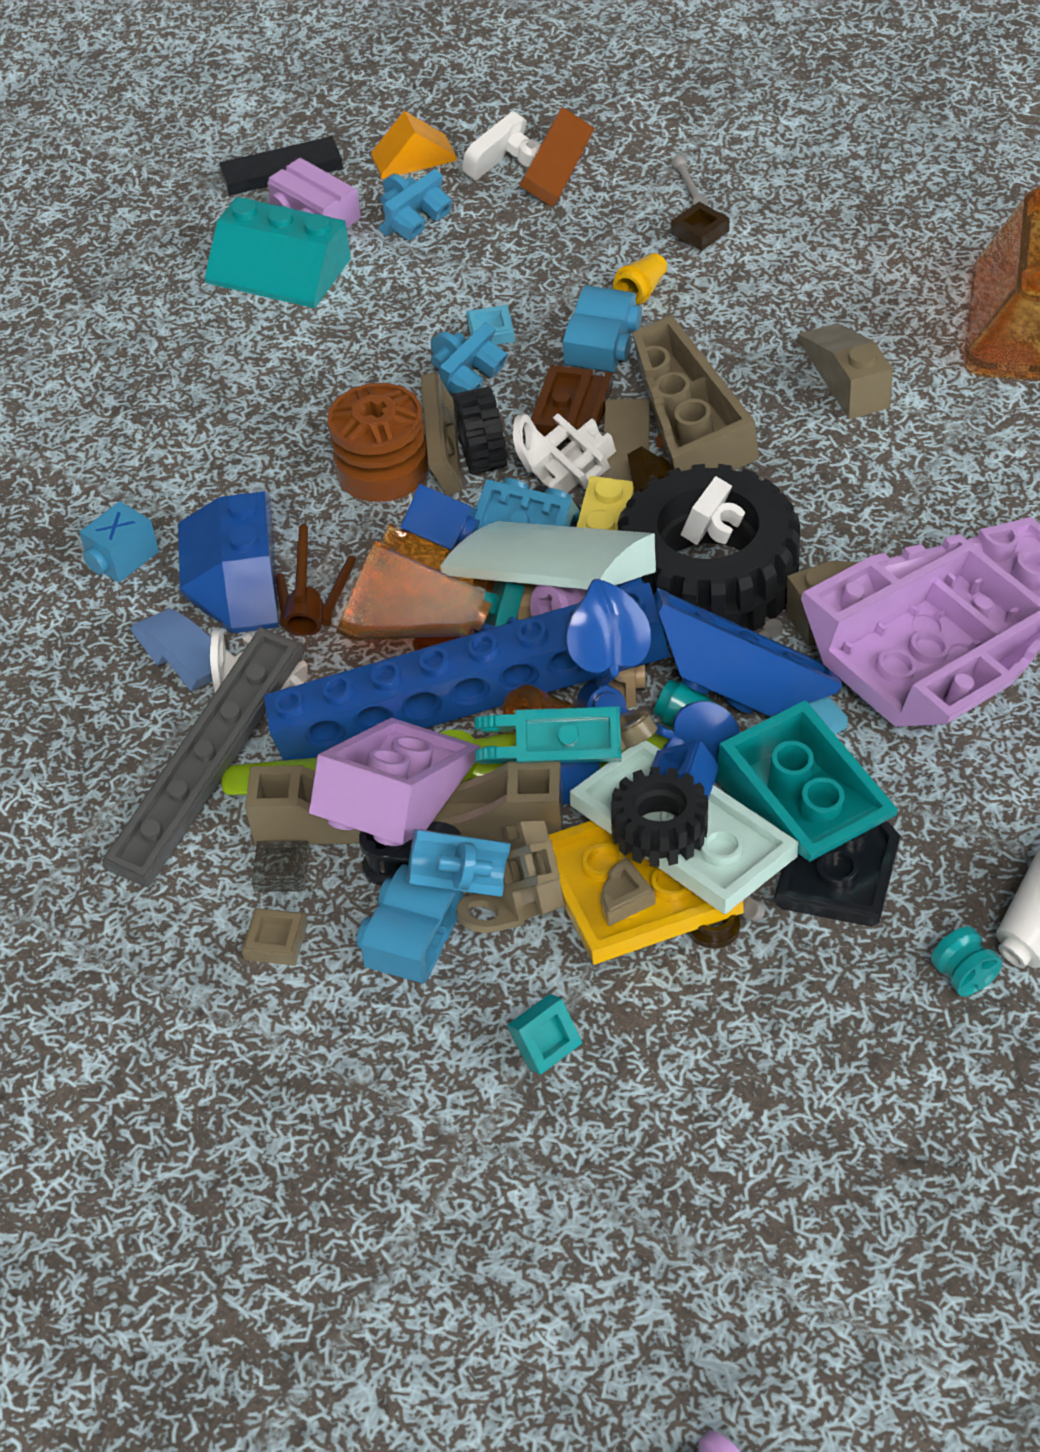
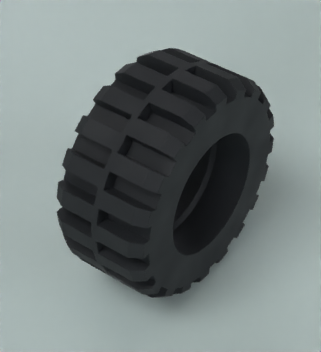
M705 464L692 465L690 470L681 471L680 468L667 471L664 478L660 480L657 477L651 479L642 487V492L637 490L626 503V508L620 513L617 522L618 530L655 534L656 572L641 577L644 583H650L653 596L657 588L662 589L673 596L748 628L751 631L762 628L765 625L766 617L775 619L785 609V603L787 604V576L799 572V517L794 512V505L784 493L780 494V489L768 479L760 481L759 476L755 472L743 469L742 472L734 471L731 465L718 464V468H705ZM715 476L732 486L725 503H734L740 506L745 514L738 528L727 521H722L733 529L726 544L713 540L708 531L698 544H722L739 551L725 557L712 559L694 558L681 554L678 551L696 545L681 536V533L692 507Z

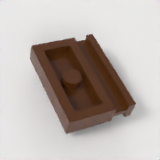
M550 365L531 416L537 431L545 437L558 426L553 419L556 414H560L576 430L580 429L591 418L596 421L599 428L605 410V401L609 399L613 387L612 372L606 371L604 376L593 375V370Z

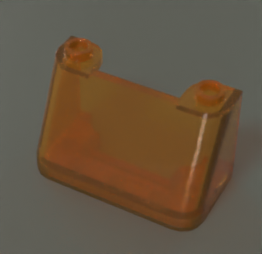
M1040 186L1025 195L973 266L964 366L970 373L976 376L1040 381Z
M389 523L381 544L376 541L372 544L340 619L336 633L353 641L467 636L471 627L479 631L481 630L492 603L483 598L486 591L492 593L494 582L484 579L453 577L441 573L440 566L452 550Z

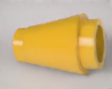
M651 253L621 267L615 274L613 289L635 292L636 304L645 303L667 271L665 259L657 253Z

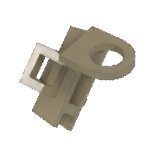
M545 820L518 822L517 826L502 828L505 842L511 844L504 872L503 895L500 897L476 893L463 897L457 904L456 917L465 928L481 933L498 932L523 926L524 921L531 917L541 916L566 906L560 885L557 862ZM472 907H485L492 910L496 917L491 920H479L472 917L468 913V909Z

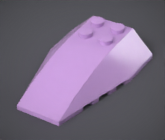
M1032 517L980 529L978 536L966 539L959 534L947 537L942 545L925 549L922 544L904 548L902 555L891 558L886 553L873 555L804 591L801 601L823 665L837 675L895 727L948 724L1009 687L1040 652V523Z

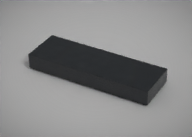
M333 136L219 162V167L228 195L231 196L268 187L269 177L281 169L286 171V167L298 158H302L327 173L343 169V164Z

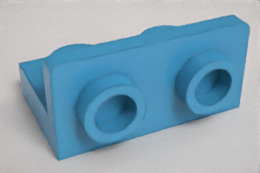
M504 478L502 483L486 479L474 518L480 520L478 529L497 521L570 527L571 522H578L580 510L570 494L558 489L546 488L545 493L531 490L526 483L512 478Z

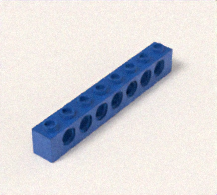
M650 583L623 590L637 602L645 613L651 629V644L646 658L640 664L631 667L619 665V672L670 657ZM577 603L265 694L264 701L269 731L282 759L313 758L389 718L427 728L596 679L600 675L604 676L609 671V668L600 673L588 672L579 667L568 654L565 634L570 617L579 604Z

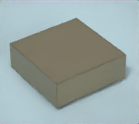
M255 908L242 948L244 960L296 966L308 925L306 913Z

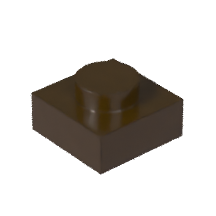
M697 202L671 220V234L701 251L730 231V218L701 202Z
M643 446L627 454L635 492L637 490L642 492V487L648 481L655 477L660 480L665 477L667 471L673 470L671 464L664 457L657 456Z

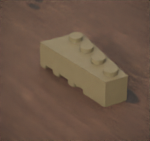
M670 315L632 332L639 372L647 397L650 400V407L658 432H660L667 460L672 468H680L681 471L690 470L691 466L696 464H705V468H718V464L731 465L733 470H737L758 460L759 451L755 420L675 318Z

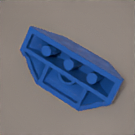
M261 491L218 497L178 523L181 595L205 614L221 622L222 627L232 634L256 631L259 627L264 629L278 628L279 613L270 493Z
M657 588L654 599L680 676L683 678L682 681L691 689L702 694H709L710 690L727 697V702L742 712L752 714L754 710L772 716L804 700L810 703L834 695L842 687L843 684L840 678L824 666L823 662Z

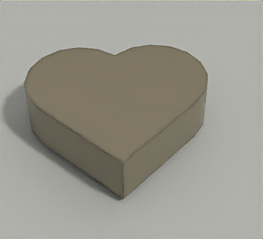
M628 711L620 715L621 751L645 741L657 731L658 727L648 711Z

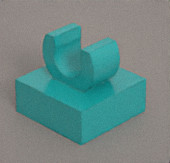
M495 581L492 593L479 589H470L466 608L486 613L484 621L486 624L493 626L505 625L509 617L517 618L525 586L511 582Z
M548 994L507 1025L527 1067L539 1075L543 1074L583 1043L563 1000L552 994Z

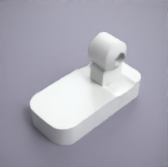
M515 111L510 112L468 147L464 155L462 172L476 181L504 159L507 152L517 157L522 165L529 166L540 144L524 135L527 120Z

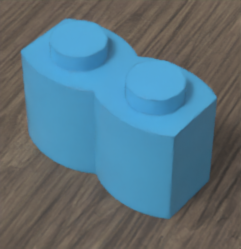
M585 285L579 296L575 313L570 318L563 339L564 364L615 372L620 360L627 361L631 348L630 334L639 330L642 319V307L636 306V293Z
M402 864L393 878L387 877L384 880L378 898L379 907L371 918L366 917L362 921L357 935V947L361 948L364 967L424 984L429 979L442 952L444 943L448 940L458 920L456 917L457 904L464 897L463 891L408 884L406 882L408 865Z

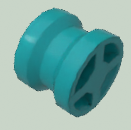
M969 926L959 928L947 935L935 947L931 955L932 964L940 973L950 975L951 986L963 997L970 996L987 987L998 976L1002 968L1000 957L994 950L984 949L981 945V936L973 927Z

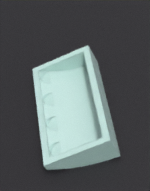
M497 521L476 530L460 542L441 564V575L588 589L593 579H601L613 585H618L656 572L655 534Z

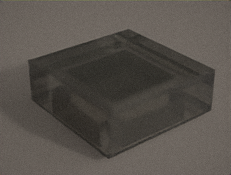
M257 841L251 882L254 892L306 891L310 857L309 842Z

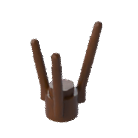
M305 524L299 526L296 587L290 595L288 594L284 574L278 573L276 575L281 609L279 624L295 636L315 635L320 631L321 625H331L333 610L356 562L354 556L350 555L347 557L324 604L317 590L306 587L308 526Z

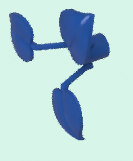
M593 579L584 597L570 617L565 634V643L570 658L582 669L592 673H600L608 668L609 671L604 676H598L596 681L588 682L580 689L577 696L578 708L617 706L620 707L621 715L623 712L631 710L626 708L623 694L610 686L609 683L618 676L619 665L626 667L636 666L646 658L651 644V629L645 613L630 595L609 582ZM696 701L685 705L677 712L673 720V730L656 723L658 729L655 732L669 739L663 749L701 740L718 763L720 743L739 734L740 730L731 713L724 707L710 701ZM600 762L561 764L564 805L570 804V791L600 769Z

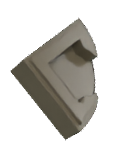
M627 857L611 868L601 893L602 913L608 926L655 904V891Z

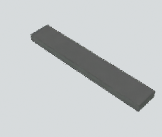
M259 627L102 859L106 870L147 888L152 884L220 782L222 775L230 767L265 714L264 695L281 690L304 655L301 643Z

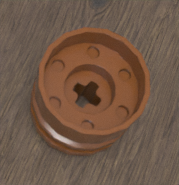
M368 383L351 388L336 398L328 410L327 425L331 446L334 449L333 459L336 477L342 489L354 498L369 502L392 501L405 497L415 491L418 485L424 482L429 471L427 444L424 438L423 411L416 395L402 386L390 383Z

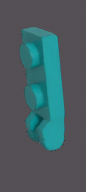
M617 706L515 710V714L483 715L474 718L475 730L479 732L497 733L516 730V746H485L476 749L475 761L480 764H504L516 761L517 764L560 762L562 764L616 762L622 760L620 707Z

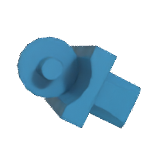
M434 169L418 181H415L411 176L404 179L398 174H391L383 181L385 193L380 196L385 221L379 225L378 230L386 236L396 231L410 241L419 235L425 227L426 220L419 213L422 211L426 212L434 221H439L449 214L452 200L441 189L443 175Z
M485 322L467 340L459 332L455 335L448 332H440L431 340L430 347L434 355L430 358V361L435 367L439 368L440 378L449 392L455 394L481 388L484 378L472 370L474 367H477L490 378H493L504 367L508 354L492 342L496 329Z
M414 829L406 882L414 885L502 897L505 866L511 844L503 841Z

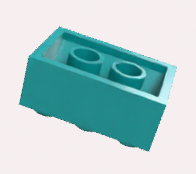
M236 197L217 220L205 274V283L316 308L351 260L346 221L322 214L295 210L286 206H277L248 198Z

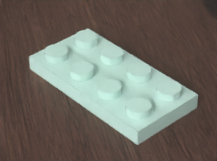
M647 740L629 747L621 753V761L609 762L570 791V806L612 835L611 801L614 789H619V782L624 777L633 782V772L640 769L645 776H648L657 750L660 749ZM713 785L708 799L707 837H704L702 849L699 851L694 848V857L687 861L679 854L678 864L669 866L667 858L659 859L658 868L725 915L798 856V841ZM662 811L651 812L642 817L653 821H667L677 816Z

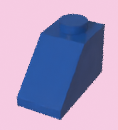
M419 484L401 528L453 550L466 537L478 530L480 520L474 518L478 509Z

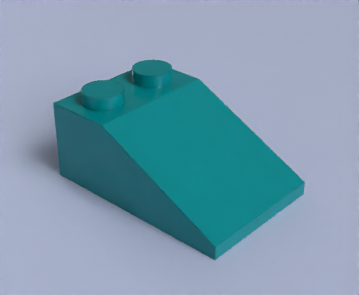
M806 700L721 742L719 745L718 773L716 776L718 783L730 797L798 841V854L809 862L897 815V807Z

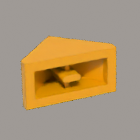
M406 111L402 112L371 152V158L381 179H385L391 174L402 175L457 161V156L444 133Z

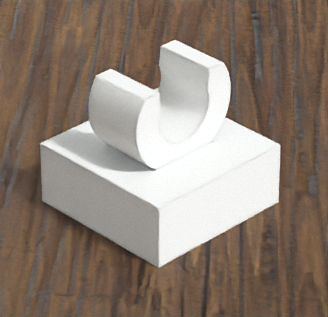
M715 476L692 507L681 536L698 545L708 531L710 537L716 542L727 543L733 529L722 521H727L738 528L745 514L740 506L734 503H725L732 488L730 484Z

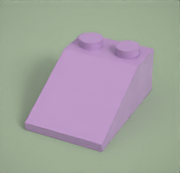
M389 718L318 754L309 813L327 819L328 824L334 828L342 830L357 829L374 835V839L381 844L390 846L403 845L413 839L414 829L427 830L475 763V750L481 748V746L401 720Z

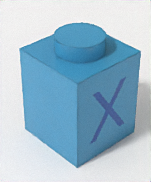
M121 501L79 531L85 551L83 552V559L87 566L98 575L104 573L118 583L159 552L151 520Z

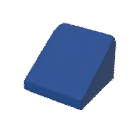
M701 740L657 750L652 767H660V774L667 775L669 767L678 769L679 779L685 773L690 774L694 777V785L699 782L702 784L704 795H707L709 799L718 773V764Z

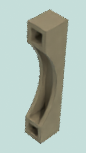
M507 762L489 773L461 782L432 822L439 821L455 826L462 836L505 841L503 827L517 826V823L522 821L545 820L548 835L563 830L564 805L560 762L523 764ZM302 765L250 767L245 809L254 845L360 844L359 834L361 831L357 829L342 830L334 828L328 824L327 819L309 813L315 771Z

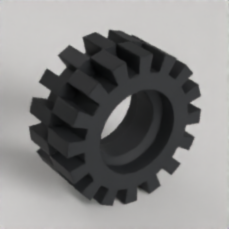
M490 386L453 394L454 414L457 420L456 426L459 431L460 444H462V452L469 472L472 474L505 467L507 465V451L503 436L504 430L500 422V413L497 408L496 399Z
M650 767L649 776H645L640 769L633 772V782L624 777L619 782V789L615 788L612 793L611 831L614 844L619 843V851L625 856L632 851V861L641 864L644 857H649L650 866L659 867V859L667 858L669 866L678 864L679 854L686 861L694 857V848L699 851L702 849L704 837H707L708 796L704 795V787L700 782L694 785V777L688 773H685L679 779L678 769L670 767L667 775L660 774V767ZM662 811L677 816L667 821H653L642 817L651 812Z

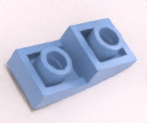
M169 608L132 625L130 631L157 666L168 662L190 691L213 681L210 666L211 637L190 619Z

